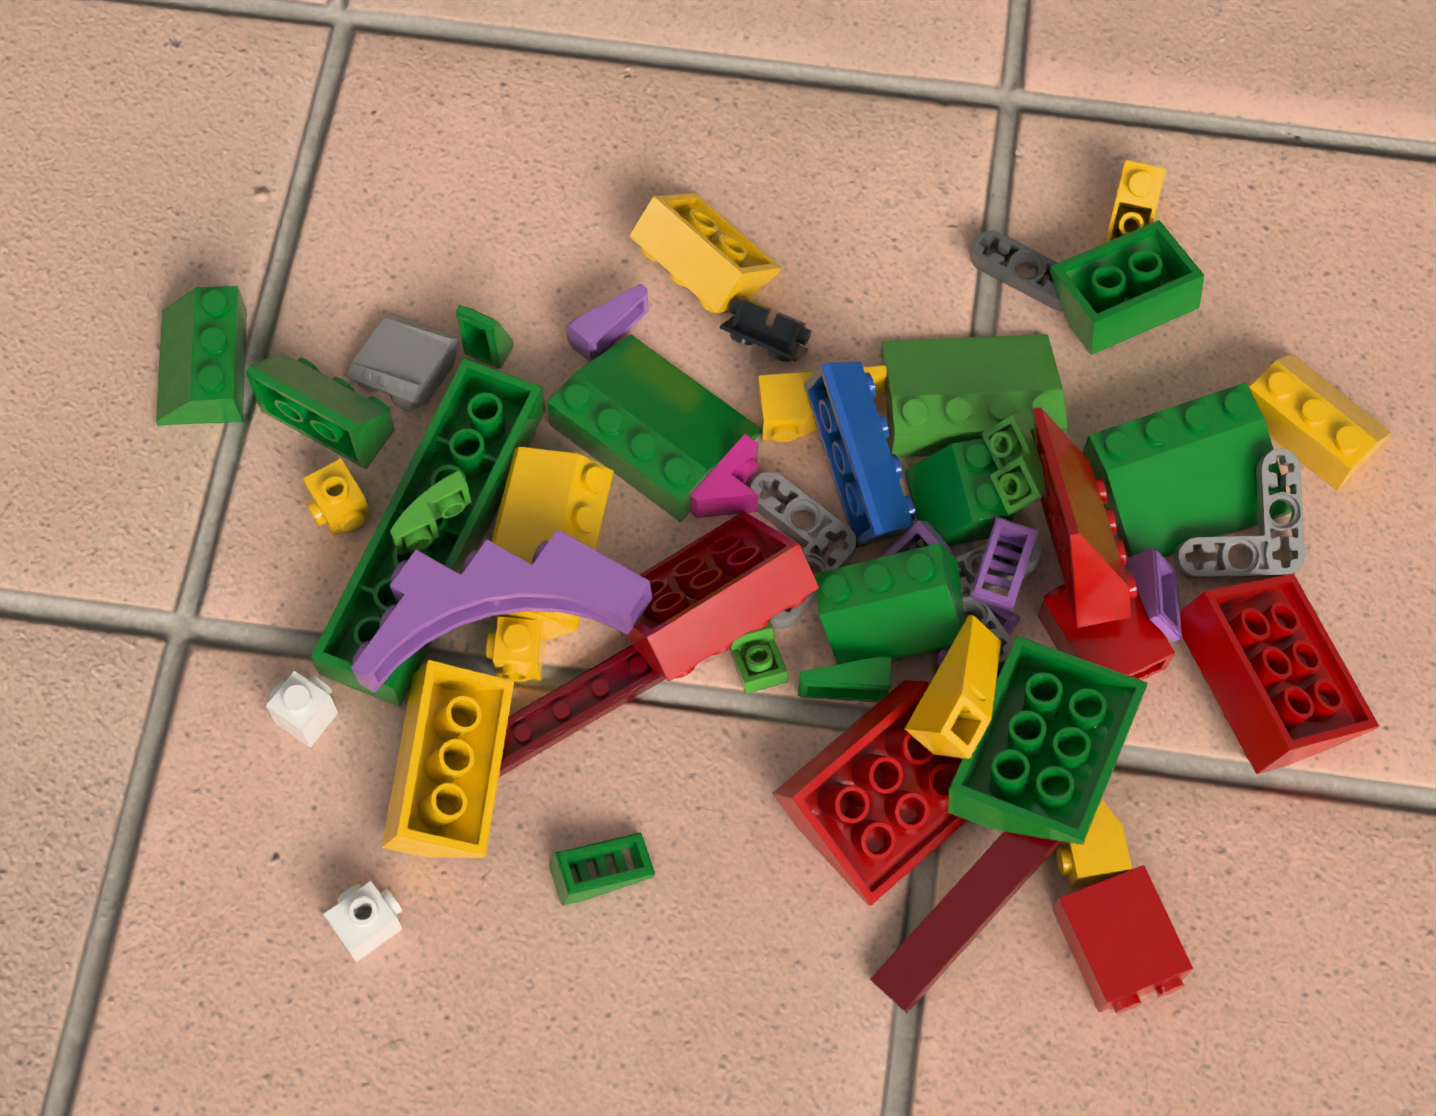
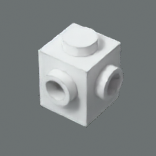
M296 671L287 680H281L274 686L266 705L276 725L310 748L338 714L330 696L332 693L331 688L314 675L306 679Z
M371 881L364 886L357 884L347 889L338 898V904L324 913L328 923L356 962L403 929L396 917L403 910L387 888L379 893Z

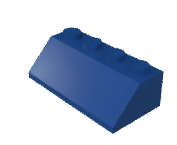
M833 362L820 365L804 384V388L848 526L856 536V548L903 535L914 525L913 520L916 518L915 508L911 498L908 495L904 496L899 479H902V468L898 457L895 454L891 455L886 438L889 437L888 424L884 415L877 413L873 397L876 396L873 378L869 372H864L861 362Z

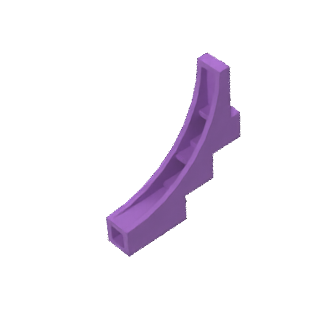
M558 529L549 541L544 540L538 546L532 558V565L487 539L479 551L474 550L468 555L463 564L461 575L422 552L415 550L408 561L404 560L396 567L391 578L390 587L398 604L391 605L385 611L380 621V629L370 642L366 641L359 647L354 656L351 669L359 684L375 693L400 664L432 640L459 626L483 618L523 611L560 612L596 620L628 635L653 599L650 582Z

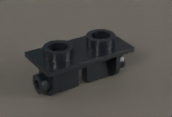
M735 297L729 309V313L735 316L720 325V329L731 333L730 337L733 340L744 345L756 344L768 349V354L771 357L783 362H790L791 360L796 362L807 353L808 348L800 345L806 346L812 334V330L806 328V323L778 312L773 325L767 323L771 308L747 297H744L742 300Z

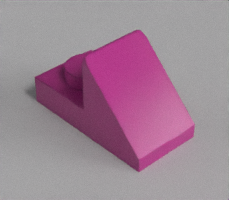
M744 434L690 494V513L700 518L740 514L743 511L746 513L758 511V494L745 485L759 467V462H757V442Z

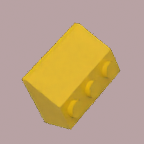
M697 193L653 196L629 236L640 245L639 249L644 256L652 261L659 262L669 271L668 275L671 280L692 291L698 297V303L712 313L729 312L735 297L741 300L744 297L750 299L776 277L782 269L778 263Z
M1294 354L1276 360L1249 387L1265 418L1270 437L1284 449L1293 452L1300 462L1336 491L1351 478L1392 434V432Z

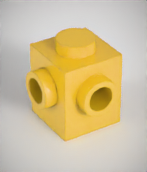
M341 458L302 478L311 502L307 503L306 506L318 527L326 524L333 537L342 532L349 533L358 529L366 519L371 517L365 496Z
M498 617L496 632L488 633L486 657L487 659H493L497 677L516 682L542 680L546 647L543 620Z

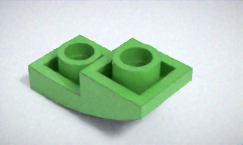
M1023 412L1010 415L981 434L998 468L990 477L1008 515L1017 512L1045 495V482L1039 454Z
M460 470L430 487L397 519L390 533L399 556L407 552L414 553L415 550L421 551L427 548L434 539L440 537L435 520L454 517L462 512L466 505L472 503L468 484Z
M771 621L762 629L748 632L733 642L730 651L745 694L788 683L787 670L774 640Z

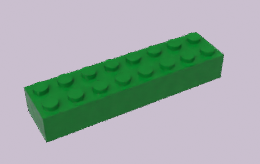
M463 358L311 655L320 676L398 707L401 706L411 686L412 675L420 668L432 641L425 644L400 664L375 693L360 685L351 669L354 656L359 647L366 641L370 642L380 629V621L385 611L391 605L398 604L390 587L391 578L396 567L402 561H408L413 554L407 552L401 556L398 555L390 530L402 513L421 494L445 477L460 470L468 484L472 503L466 505L464 510L454 517L435 520L440 537L434 539L427 548L420 552L461 575L466 558L472 551L478 549L502 501L514 449L517 447L528 448L546 411L543 388L541 386Z

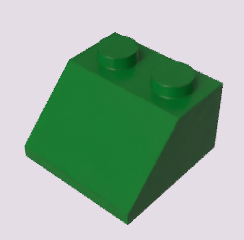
M983 438L950 444L905 471L917 521H927L949 546L989 539L996 516L1013 522L1016 514L1008 515L990 477L998 468ZM922 539L924 547L928 546L926 542Z

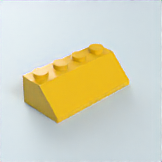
M527 447L515 448L491 542L531 565L533 564V555L538 546L544 540L549 541L557 529L596 551L614 471L579 453ZM523 611L494 615L497 618L543 620L547 640L577 631L580 620L579 616L560 612Z
M427 660L412 675L381 848L422 857L484 858L486 856L514 681L432 660Z

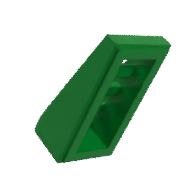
M459 305L456 310V316L464 354L497 369H501L514 347L512 338L495 319Z
M891 656L868 658L802 671L799 678L798 696L802 698L879 702L889 694Z
M641 832L555 852L549 865L562 906L582 902L655 876V871ZM629 849L635 869L629 871L622 851ZM611 855L616 874L610 875L605 860L606 856ZM593 861L598 878L591 879L586 863ZM575 867L579 883L574 882L570 868Z

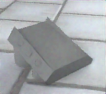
M391 313L383 317L350 364L346 378L357 381L361 388L369 392L380 390L391 394L394 405L405 411L416 409L422 403L429 402L452 369L460 337Z

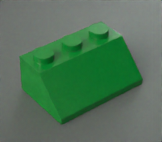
M1160 220L1050 267V273L1069 327L1090 355L1200 308L1204 274Z
M238 286L195 287L162 310L156 413L157 425L243 422L247 309Z
M281 353L254 363L245 371L260 410L263 413L366 470L395 431L390 409L384 402L373 396H369L367 399L359 395L349 383L339 377L328 378L321 374L314 364L300 357L296 360L285 353Z
M941 543L814 574V578L819 586V589L816 590L818 614L837 664L880 656H891V661L947 649L952 646L966 621L958 561Z

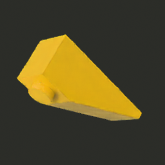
M886 365L863 367L864 372H869L873 378L876 389L875 397L884 393L887 376ZM815 371L758 376V404L762 440H774L780 443L791 442L796 438L806 437L818 430L804 388V384Z

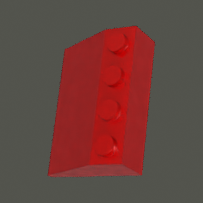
M1033 408L1035 444L1045 482V495L1040 498L1077 628L1131 618L1130 599L1137 598L1135 578L1132 571L1124 572L1123 566L1127 565L1126 552L1122 539L1114 540L1113 534L1117 533L1112 508L1104 509L1103 506L1104 503H1107L1102 477H1094L1089 460L1043 408Z
M743 511L639 574L649 580L653 599L628 635L625 634V636L652 669L669 682L674 678H682L690 674L694 670L695 665L711 655L725 652L732 646L735 640L746 633L762 629L770 622V618L783 610L802 604L806 600L807 595L819 589V586L799 543Z
M1294 573L1204 591L1180 611L1182 638L1193 655L1256 775L1289 766L1369 733L1379 727L1377 720Z
M905 679L772 793L801 833L869 906L873 905L968 821L948 813L949 789L963 758L934 755L905 730L906 725L930 685L927 681Z

